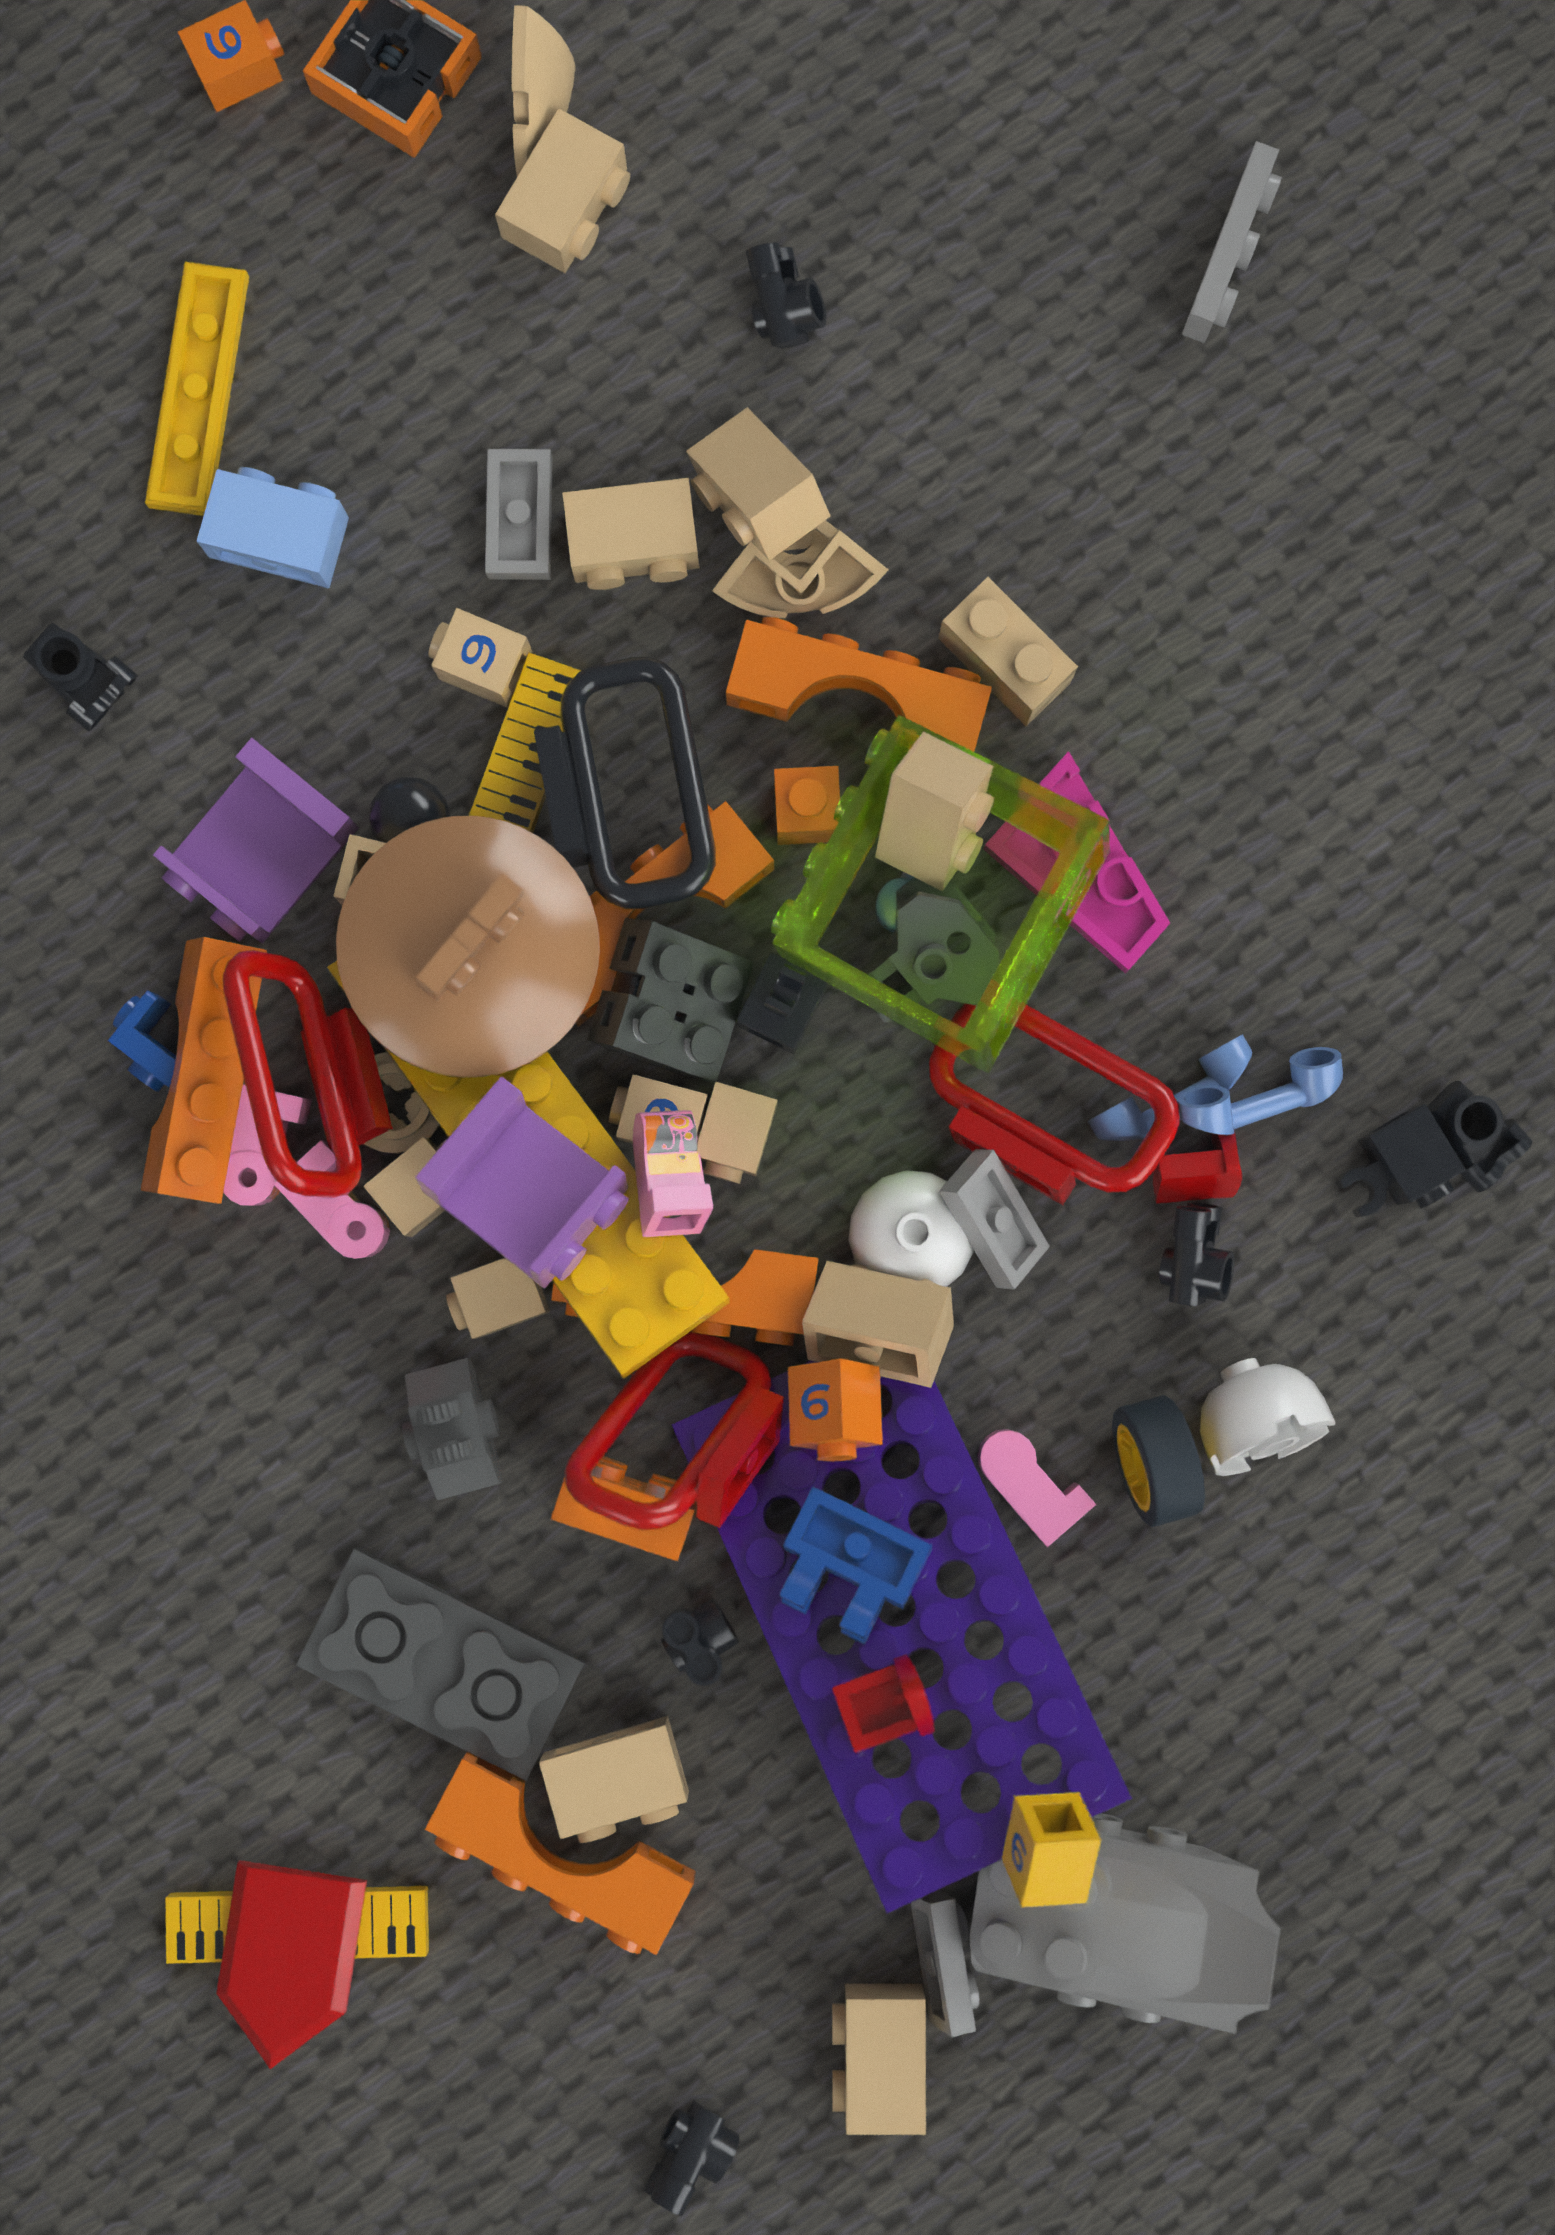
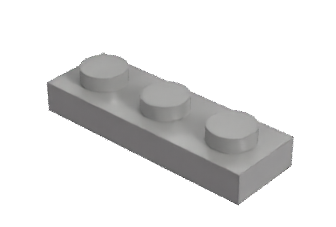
M1258 141L1255 142L1181 335L1205 343L1213 324L1225 328L1239 292L1228 287L1235 267L1244 271L1247 270L1260 237L1259 233L1249 230L1256 210L1268 214L1282 179L1281 176L1271 173L1279 149Z

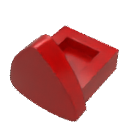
M1235 1130L1234 1134L1231 1135L1212 1133L1213 1151L1164 1155L1153 1175L1156 1204L1234 1197L1242 1182Z
M907 1654L893 1658L894 1665L832 1687L855 1753L919 1731L921 1737L935 1732L933 1714L927 1693L914 1664Z

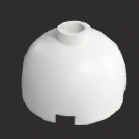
M905 1170L882 1177L866 1190L858 1201L850 1221L848 1241L855 1264L864 1265L872 1271L913 1280L928 1279L937 1285L945 1287L961 1276L974 1253V1249L939 1192L947 1181L929 1172Z
M1249 1358L1227 1367L1220 1373L1224 1383L1208 1394L1201 1408L1200 1433L1205 1452L1215 1474L1228 1476L1250 1471L1251 1469L1244 1459L1248 1456L1252 1460H1257L1278 1453V1459L1306 1448L1329 1433L1327 1426H1334L1335 1420L1325 1398L1315 1383L1301 1371L1281 1364L1260 1367L1256 1358Z

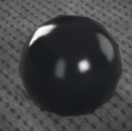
M407 776L394 779L380 788L371 802L369 821L372 833L376 839L387 843L392 838L412 827L435 819L449 817L450 813L446 798L437 786L425 779Z

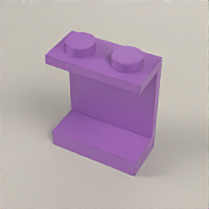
M251 737L236 755V758L245 766L244 770L173 854L163 846H160L153 856L169 868L161 878L187 900L192 902L198 894H201L217 907L210 918L239 942L248 933L263 944L348 842L349 834L354 835L359 827L349 816Z
M502 1076L415 1177L424 1194L544 1289L555 1276L562 1281L572 1273L586 1253V1249L581 1244L597 1225L603 1230L608 1228L621 1214L628 1202V1198L623 1195L628 1189L625 1172L616 1165L609 1171L528 1108L522 1092Z

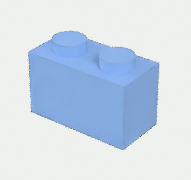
M239 467L237 474L217 469L197 543L209 558L330 588L349 517L341 502L335 499L336 494L322 486L302 482L299 483L298 489L275 484L274 477L257 469Z

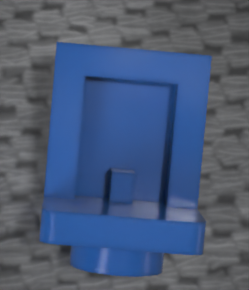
M148 990L141 998L138 996L132 997L119 1010L113 1021V1026L117 1029L108 1041L134 1060L127 1070L148 1087L159 1092L164 1085L170 1088L176 1055L150 1036L149 1032L170 1007L171 1003L162 996Z

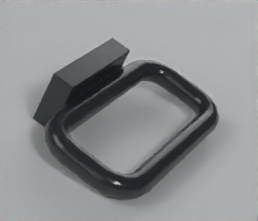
M631 657L597 664L580 671L567 683L561 697L560 718L563 732L559 725L534 730L555 849L567 860L572 868L588 865L596 891L609 903L624 909H643L681 901L697 894L709 882L716 866V847L686 694L679 675L665 662L652 657ZM637 682H647L658 690L661 699L691 860L688 867L678 875L629 884L618 877L614 867L585 705L588 698L600 690Z

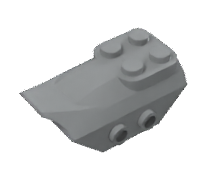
M1100 1813L1092 1817L1091 1819L1100 1836L1101 1843L1086 1903L1021 1907L1002 1860L979 1870L970 1930L971 1963L977 1972L1058 1991V2000L1074 2006L1094 2007L1096 2006V2000L1122 2006L1121 2014L1123 2016L1147 2023L1160 2022L1161 2016L1236 2034L1237 2022L1240 2019L1255 2012L1269 2010L1280 1927L1269 1917L1256 1893L1259 1871L1206 1847L1186 1843L1187 1834L1185 1832L1167 1827L1149 1826L1147 1834L1122 1829L1123 1820L1112 1815Z

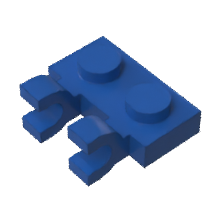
M813 1486L783 1544L784 1550L798 1556L799 1559L779 1596L783 1598L782 1604L806 1615L818 1591L825 1571L859 1587L839 1627L842 1628V1634L865 1645L877 1621L884 1601L901 1609L904 1608L932 1551V1545Z

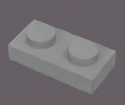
M550 449L487 450L485 573L488 579L551 580L553 457Z
M975 1149L939 1192L996 1288L1015 1290L1050 1246L995 1151Z
M936 1890L911 1902V1909L930 2024L950 2037H955L976 2031L973 2009L979 2006V1992L971 1970L966 1968L962 1943L968 1941V1925L964 1911L960 1904L955 1903V1898Z

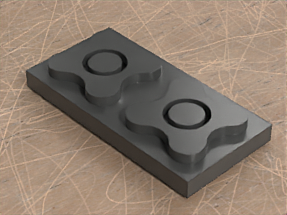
M356 1547L353 1549L296 1666L527 1781L586 1660Z

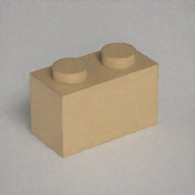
M558 108L495 213L501 238L566 273L575 257L580 260L585 259L598 236L599 226L595 224L606 204L614 208L620 202L627 189L630 173L626 171L627 164L624 144Z
M748 407L686 451L697 473V476L690 481L703 504L711 512L720 507L724 511L722 518L736 540L742 546L752 542L769 561L831 517L813 474Z
M689 478L563 492L570 562L576 583L587 582V586L590 589L606 590L624 585L625 577L650 574V580L654 582H673L687 577V570L699 568Z
M989 577L942 620L938 639L971 672L979 675L984 685L991 686V692L1025 726L1071 683L1078 668Z
M923 732L892 773L875 858L943 892L957 870L965 874L970 870L982 847L983 839L976 836V832L984 824L993 805L994 797L986 793L993 766Z
M826 1261L802 1320L807 1358L817 1362L845 1359L880 1366V1376L931 1388L954 1327L951 1288L937 1285L928 1279L918 1281L872 1271L864 1265L855 1264L849 1266Z
M668 1716L546 1751L539 1761L560 1839L577 1835L579 1843L599 1840L617 1831L615 1823L640 1816L643 1825L657 1823L679 1813L677 1805L686 1803L688 1799L689 1789Z
M845 1984V2003H832V2044L845 2045V2070H832V2111L845 2112L846 2135H926V1999L923 1984Z

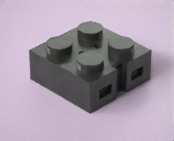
M625 918L609 968L617 971L611 991L602 990L587 1041L692 1079L715 1083L722 1067L754 962L654 921Z

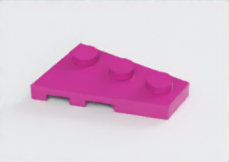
M1068 751L990 838L983 850L1119 969L1127 973L1168 927L1170 921L1132 857H1128L1108 823L1110 821L1099 801L1094 800L1079 774L1080 769Z

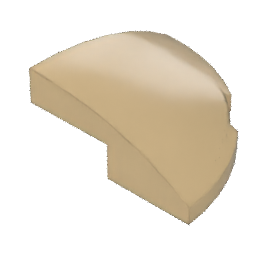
M514 5L512 92H514V120L518 124H513V145L516 174L518 177L557 109L560 108L567 112L574 82L575 63L567 44L551 24L528 6Z
M825 520L785 549L808 548L803 553L797 555L782 551L769 561L752 542H749L712 591L729 603L759 615L786 618L788 613H803L820 610L824 614L847 605L866 593L885 575L888 569L842 531L837 530Z

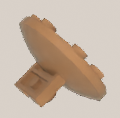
M452 816L428 821L402 832L378 849L364 864L352 882L341 908L337 926L336 954L339 975L352 1009L363 1026L383 1047L398 1058L423 1070L445 1076L473 1078L502 1074L531 1063L548 1052L570 1031L584 1010L594 987L599 965L600 942L597 918L587 890L576 871L556 849L539 836L506 821L480 816Z

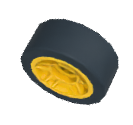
M1161 1395L1119 1407L1113 1413L1112 1420L1115 1453L1125 1488L1142 1521L1150 1527H1156L1197 1515L1203 1511L1205 1488L1199 1455L1191 1431L1175 1402L1167 1396Z

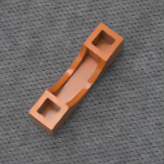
M763 617L761 623L746 620L726 689L727 706L787 722L795 711L813 696L834 689H854L878 698L892 710L902 726L907 753L920 735L925 732L972 756L974 755L992 690L991 686L980 684L981 677L979 675L956 667H946L943 673L919 667V659L899 651L886 650L883 656L858 650L859 644L856 641L841 635L824 634L822 640L797 634L799 628L796 625L778 618Z
M725 801L714 811L707 804L716 847V866L709 882L693 896L707 899L726 909L774 870V859ZM685 822L679 827L684 835L664 850L660 844H656L631 864L630 869L634 875L627 879L626 883L637 884L675 876L682 873L688 867L691 853ZM597 891L589 897L596 914L599 930V965L590 998L580 1017L575 1022L578 1027L595 1014L602 990L611 991L617 971L609 968L625 918L636 919L646 909H624L609 903Z
M208 937L186 941L175 999L179 1018L176 1061L163 1110L151 1130L141 1191L218 1204L222 1203L244 1081L223 993L222 976L226 963L238 952L254 950L267 953V950ZM251 976L249 977V985L256 1011L262 978Z
M754 1249L739 1273L721 1285L730 1298V1303L695 1327L692 1332L730 1337L731 1325L757 1328L755 1341L793 1346L795 1334L804 1335L802 1320L814 1293L818 1258ZM553 1282L551 1300L566 1302L565 1315L578 1317Z
M467 1752L425 1830L437 1836L434 1840L436 1846L458 1859L468 1860L473 1855L493 1866L491 1874L510 1888L526 1891L527 1887L530 1886L551 1898L549 1906L567 1919L582 1923L585 1917L600 1924L608 1929L606 1933L607 1938L624 1950L640 1954L644 1948L657 1955L694 1885L696 1871L641 1841L635 1843L623 1854L600 1863H577L557 1856L538 1840L530 1827L524 1803L526 1781Z

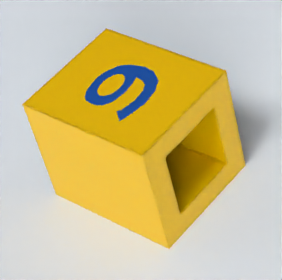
M1079 1792L1014 1797L1002 1861L1021 1907L1087 1902L1101 1839Z

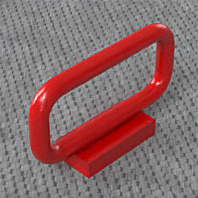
M254 950L238 952L226 963L222 976L223 993L266 1166L276 1181L290 1192L307 1197L323 1198L348 1195L358 1185L362 1172L359 1146L393 1129L369 1032L351 1008H344L331 1016H327L316 982L310 973L297 961L286 956ZM251 976L280 981L290 989L295 997L303 1026V1031L300 1033L328 1147L334 1152L335 1172L303 1169L296 1163L290 1153L249 985V977Z
M994 993L978 1006L965 1003L947 1025L935 1044L929 1059V1078L936 1093L948 1104L959 1110L948 1126L954 1142L970 1152H973L975 1149L994 1150L1009 1175L1062 1206L1076 1186L1075 1178L1093 1188L1108 1193L1126 1192L1141 1185L1156 1169L1174 1140L1180 1124L1179 1104L1172 1090L1158 1078L1018 999L1001 993ZM988 1018L1004 1020L1149 1103L1154 1111V1121L1130 1161L1120 1167L1106 1166L958 1080L954 1073V1063L975 1028Z
M690 1331L638 1368L571 1454L564 1470L566 1488L574 1501L589 1511L626 1527L638 1530H659L676 1523L696 1501V1518L720 1528L779 1443L784 1397L770 1391L772 1383L769 1368L758 1355L717 1336ZM686 1356L700 1357L735 1371L745 1378V1386L669 1492L661 1500L654 1503L638 1502L598 1485L591 1478L594 1468L678 1359Z

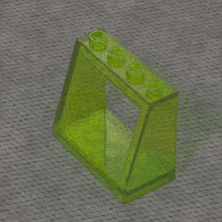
M898 715L890 731L881 729L873 739L865 758V764L870 767L859 787L850 785L842 795L834 814V820L839 823L828 843L825 844L820 841L811 851L802 873L803 877L807 878V881L796 901L788 898L780 907L771 927V933L776 935L772 944L784 959L989 1074L1110 853L1109 819ZM923 732L992 765L993 769L986 792L994 797L990 813L1060 853L965 1028L937 1015L817 946L880 833L892 773Z

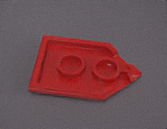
M241 1860L237 1862L216 1994L270 2069L347 2012L368 1880Z

